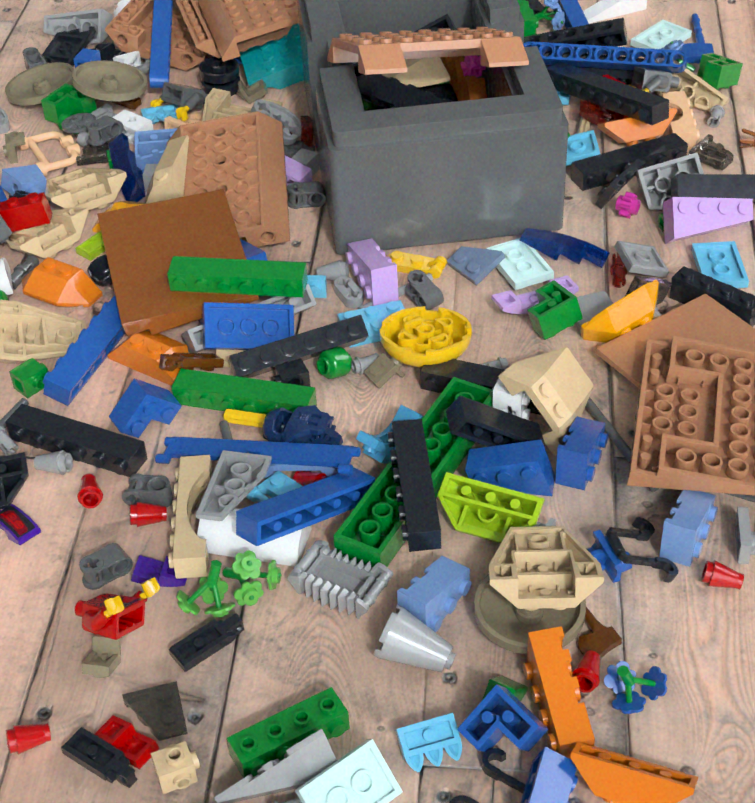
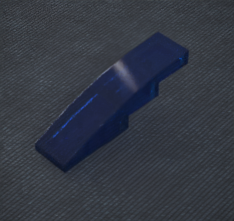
M121 133L109 143L114 169H120L127 174L121 187L126 201L139 202L145 197L143 173L136 165L135 153L129 149L128 136Z
M526 228L519 239L556 261L561 254L577 264H580L584 258L602 268L610 252L589 242L548 230Z

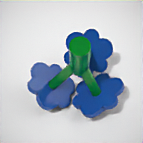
M619 661L616 666L609 665L607 667L608 674L603 680L606 687L612 688L613 692L618 694L616 699L612 701V707L621 710L624 714L639 713L644 710L646 699L640 697L638 692L633 691L635 683L642 685L641 691L643 695L649 696L650 700L655 701L658 699V696L662 697L667 692V675L661 673V669L657 666L651 667L649 673H644L643 678L636 677V672L630 670V666L626 661Z

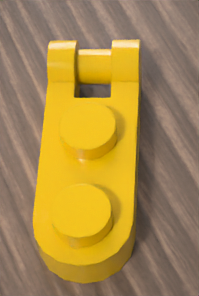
M393 251L388 255L392 263L395 262L397 264V272L409 274L413 270H421L425 274L430 273L434 279L441 276L442 270L447 264V260L443 256L431 258L401 251Z

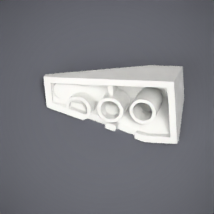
M601 0L583 12L588 22L593 23L645 10L647 0Z

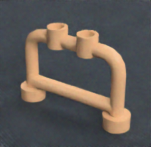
M58 131L45 132L30 137L25 136L26 144L18 146L20 151L30 147L39 160L35 164L45 177L48 176L47 172L75 164L79 159V154H81L78 143L74 144L72 135L65 136ZM49 139H58L61 147L66 149L67 155L70 158L50 163L36 143Z

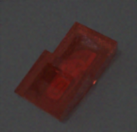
M581 100L579 115L590 123L597 125L616 120L617 113L599 110L598 105Z
M308 115L301 116V141L309 147L313 145L314 125L313 120Z

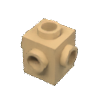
M186 741L171 744L164 749L151 753L154 769L163 794L176 789L187 788L190 784L198 782L196 769L200 768L199 760L195 751L189 752Z

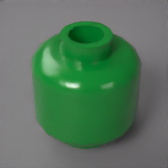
M342 347L324 350L320 353L317 360V369L327 379L343 377L350 372L352 358Z

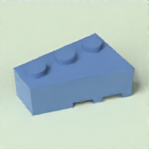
M178 128L134 132L137 171L145 169L146 164L159 163L166 149V143Z
M682 491L676 502L677 507H672L670 514L673 515L672 518H666L664 521L659 557L688 567L691 566L694 557L699 558L703 547L701 540H706L711 525L708 523L709 521L714 522L717 515L718 507L714 506L716 495L702 491Z
M441 556L424 570L426 575L422 578L415 576L410 583L412 586L408 589L401 587L397 590L398 605L404 607L434 632L440 629L443 619L448 613L451 614L455 610L458 600L462 595L466 596L472 585L470 581V568L444 556Z

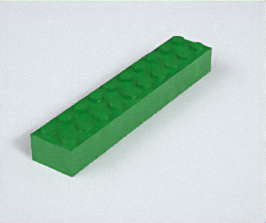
M453 377L422 418L435 498L438 496L446 472L453 474L468 454L469 449L475 444L474 441L450 433L446 410L460 395L493 407L492 389ZM391 460L333 536L334 549L337 548V553L342 550V558L347 554L349 561L356 557L357 564L363 559L364 566L370 561L371 568L377 563L388 567L405 543V541H402L401 525H405V521H399L398 506L402 505V502H397L395 487L399 486V483L394 484L393 468H396V465H391Z

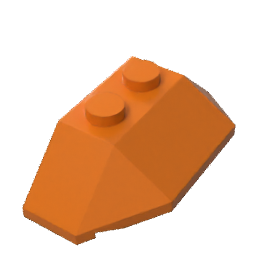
M669 109V118L654 125H649L630 117L597 125L598 129L619 144L626 143L627 146L638 144V140L644 139L645 142L655 139V136L663 135L675 116L677 109Z
M47 257L22 279L23 293L25 295L55 306L75 307L83 305V307H90L103 296L102 291L81 268Z
M143 331L131 335L107 356L110 360L172 386L180 368L177 367L173 372L159 368L160 354L189 352L188 346L160 333L151 335L150 331Z
M577 742L571 752V760L593 794L602 797L607 803H678L694 794L698 781L697 776L685 774L681 771L603 748L589 746L581 742Z

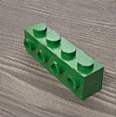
M330 687L227 737L229 755L243 778L249 775L254 777L258 775L257 771L271 760H283L285 758L284 755L287 753L286 750L320 729L325 733L327 740L344 734L345 731L350 729L349 712L333 688Z

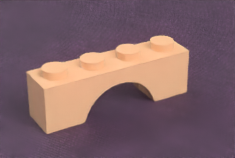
M685 91L662 92L661 97L669 99V109H677L672 119L673 122H670L669 134L676 133L688 144V149H695L696 141H699V129H696V119H693L690 99L686 97Z

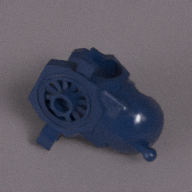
M316 405L297 407L294 412L288 411L285 408H276L271 410L263 421V438L269 442L342 445L343 443L342 436L335 431L336 425H332L334 416L321 412Z

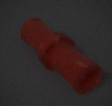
M614 253L610 267L612 285L616 288H621V282L622 286L626 284L628 270L619 254L617 253L616 258Z

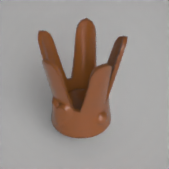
M742 129L743 133L755 137V132ZM743 138L739 141L742 144H752L739 148L755 147V138Z

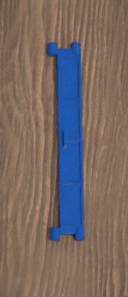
M166 437L164 443L167 449L164 454H156L155 461L160 464H169L171 458L210 455L211 460L218 461L222 451L225 450L272 456L271 464L338 467L339 474L352 475L353 465L350 464L352 457H359L361 449L360 447L347 445Z

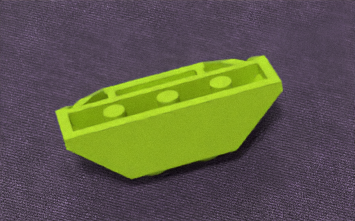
M447 472L438 493V497L455 531L500 544L510 527H533L536 525L545 501L541 497Z

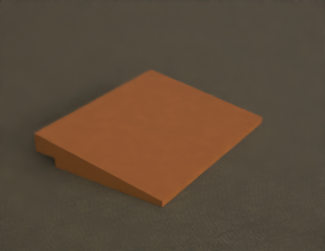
M224 189L97 214L120 319L127 336L148 329L151 335L202 319V304L204 302L247 304L259 300L258 295L170 291L167 273L173 256L247 260Z

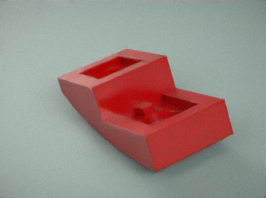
M114 715L95 733L99 738L124 752L125 757L130 761V765L141 769L151 758V753L160 749L156 740L136 732L132 723Z

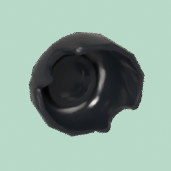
M107 255L97 257L90 263L87 269L90 277L99 286L112 285Z

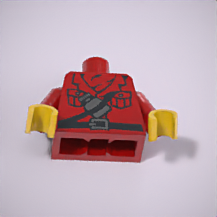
M153 577L140 584L144 592L138 591L132 597L104 593L88 601L79 600L75 606V615L82 617V628L85 631L117 640L143 626L147 598L160 590L156 578Z

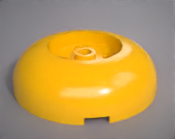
M426 306L399 310L386 317L382 321L380 329V340L385 351L399 362L414 367L439 364L459 358L468 348L472 336V327L466 317L456 311L439 307L438 311L426 310Z

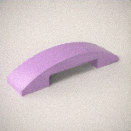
M568 275L551 279L548 282L550 283L555 280L573 295L579 291V287ZM509 290L491 296V299L502 311L511 314H528L527 309L539 303L536 291L516 296Z

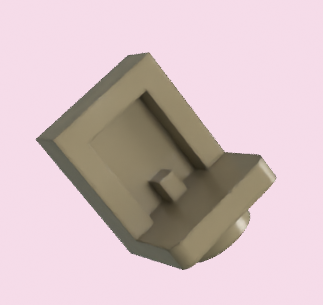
M263 79L247 88L242 81L238 82V93L249 104L262 99L268 94L266 83Z
M14 131L5 134L6 145L3 146L4 155L9 157L10 164L18 163L16 146L26 144L24 132Z
M384 353L364 371L379 389L395 373L402 378L405 376L400 370L403 365L393 357L389 359Z
M95 634L92 637V652L82 663V674L92 675L95 678L110 677L121 663V638L114 640Z

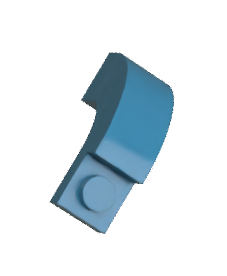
M400 405L392 421L422 419L424 416L406 406ZM392 422L380 434L371 435L360 430L356 437V440L364 444L362 447L364 449L363 453L383 464L390 462V450H394L393 447L388 446L387 432H392Z

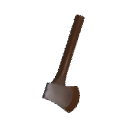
M586 607L584 622L592 633L579 636L578 647L583 655L586 651H595L602 658L609 651L621 645L622 638L612 626L607 628L602 625Z

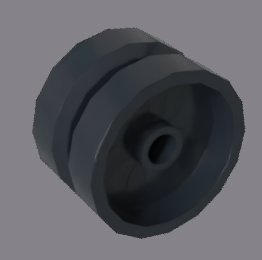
M214 56L200 63L201 87L206 94H209L213 88L230 91L231 96L238 93V82L241 79L239 76V63L236 59L233 58L223 62L222 58Z

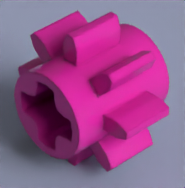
M465 56V62H461L464 76H482V70H485L486 67L481 65V56Z
M626 191L625 196L619 195L615 209L619 211V215L630 219L631 214L637 215L641 201L637 199L635 193Z

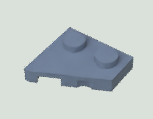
M461 246L447 260V263L477 286L505 258V255L502 251Z

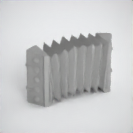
M317 540L306 551L300 562L294 566L287 579L298 594L301 595L306 591V598L313 594V602L321 598L322 607L327 603L330 605V610L338 606L339 613L347 609L348 616L355 611L356 618L359 619L367 613L372 604H375V600L381 591L387 587L393 572L381 563H377L371 568L370 561L365 566L363 559L358 564L356 563V557L349 561L348 554L342 558V550L338 553L337 548L330 551L327 541Z

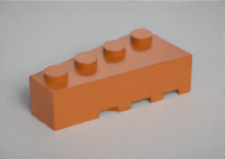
M560 626L528 632L527 662L523 663V671L526 680H531L532 700L534 703L539 704V720L549 729V734H547L549 749L571 759V752L577 742L594 746L595 737L585 703H578L581 701L580 686L577 676L572 677L570 664L572 659L569 649H562L565 636L563 628Z

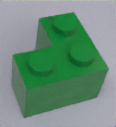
M715 53L702 54L697 76L703 78L702 80L716 90H719V88H730V86L738 85L743 63Z
M66 83L41 100L45 120L56 124L59 116L63 113L75 115L79 113H92L97 110L94 98L80 93L74 86Z
M555 280L535 290L539 303L527 309L534 331L544 340L554 337L560 331L573 326L576 322L583 319L577 297Z

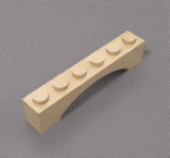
M210 455L180 457V467L175 468L176 482L178 483H174V495L177 500H173V514L176 517L171 518L172 532L175 533L170 534V547L173 552H169L168 560L169 567L174 568L176 579L208 577L209 555L206 539H200L190 525L195 505L205 493L213 475Z

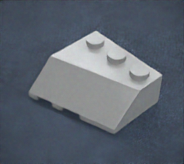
M698 152L637 170V181L648 210H663V202L671 198V178L675 175L704 174Z

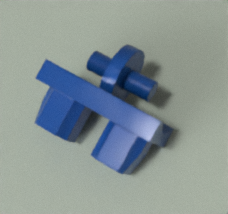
M601 530L594 531L595 542L587 550L601 564L602 571H606L613 583L621 580V573L632 569V564H625L618 559V556L615 555L607 540V535L604 536Z

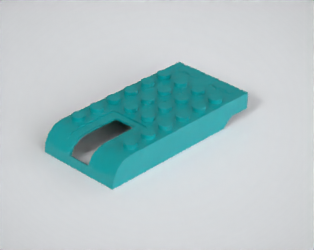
M299 23L292 25L288 34L279 40H271L264 45L253 46L244 52H239L249 86L263 79L267 88L283 89L304 81Z

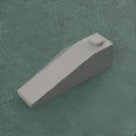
M102 8L45 15L43 32L55 36L57 32L79 29L80 32L89 31V27L94 26L96 33L88 45L103 43L109 36L105 31V27L113 20V15Z
M223 450L197 510L196 518L223 521L266 476L272 456Z
M320 729L286 750L287 753L284 755L285 758L283 760L275 759L269 761L257 771L258 775L254 777L249 775L215 796V802L235 803L299 788L337 761L325 733Z

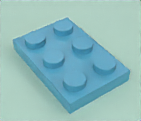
M594 130L569 136L566 166H571L574 161L600 154Z
M735 241L692 243L691 251L699 273L732 285L737 289L748 288L749 279Z
M401 300L391 301L385 304L339 313L337 318L338 321L362 315L369 336L364 342L349 346L352 348L381 341L380 329L382 321L394 312L405 308Z

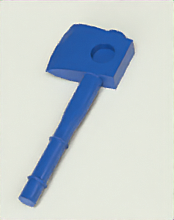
M695 13L691 16V22L694 27L696 43L684 44L679 49L686 54L687 63H700L702 54L714 53L713 45L705 43L698 14Z

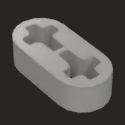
M341 276L334 280V292L346 307L355 309L363 305V292L353 279Z

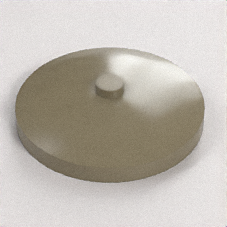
M100 60L86 62L77 66L72 73V84L80 93L94 99L127 101L138 98L145 93L147 77L141 70L129 64Z
M54 62L27 69L8 82L5 87L6 96L11 103L16 105L40 104L43 98L65 83L73 86L72 73L74 67L67 63Z
M488 574L481 581L475 593L474 614L480 630L490 641L505 650L527 655L528 632L562 626L565 635L562 648L572 642L584 625L586 600L584 599L575 608H566L564 610H555L553 608H539L534 611L518 609L490 585Z

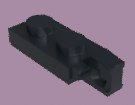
M237 613L225 621H216L214 619L171 646L169 649L170 656L184 672H187L234 641L236 636L245 630L243 620Z
M83 727L61 747L62 753L105 781L113 783L117 780L120 784L130 788L138 780L134 773L135 770L129 766L130 761L125 757L124 752Z

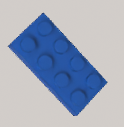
M210 302L202 304L203 349L249 350L294 336L293 305Z

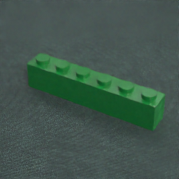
M173 256L167 273L170 291L304 298L308 281L306 262Z
M182 368L172 385L173 396L181 405L225 411L226 409H235L268 414L276 408H285L288 411L294 412L297 407L317 406L316 388Z

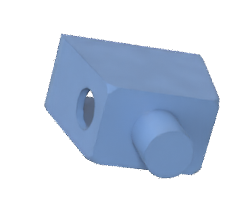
M36 164L2 169L1 187L11 195L15 194L16 190L29 193H45L47 180Z

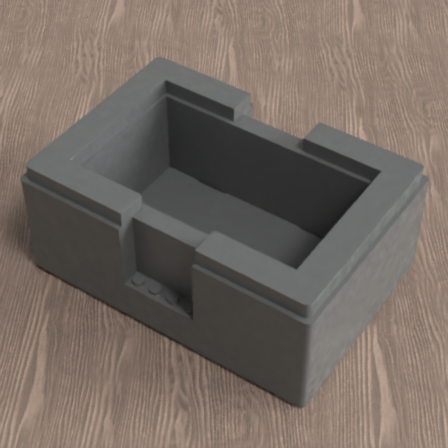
M297 0L304 87L310 119L314 127V140L319 155V166L336 253L345 254L348 252L347 243L371 238L379 245L380 250L555 231L563 228L569 123L537 46L524 47L529 65L486 67L485 70H482V76L477 78H485L487 98L390 109L376 107L364 110L353 66L357 62L331 63L327 61L332 38L339 37L341 33H352V35L359 36L361 32H372V34H379L381 31L399 33L401 30H411V32H414L446 14L449 15L456 29L459 27L476 29L479 26H487L488 28H496V30L513 32L514 36L521 37L524 46V19L517 0Z

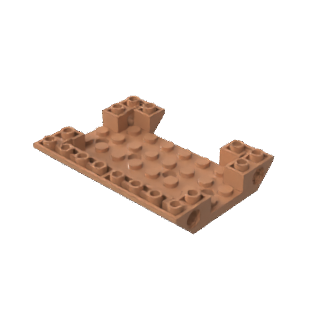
M131 0L105 27V31L121 51L126 53L140 51V57L150 59L154 0ZM173 0L170 66L187 71L204 61L209 54L196 48L176 1Z
M256 111L180 125L169 140L185 135L189 137L183 197L224 189L226 190L225 195L239 238L246 237L247 242L256 247L290 241L282 122Z

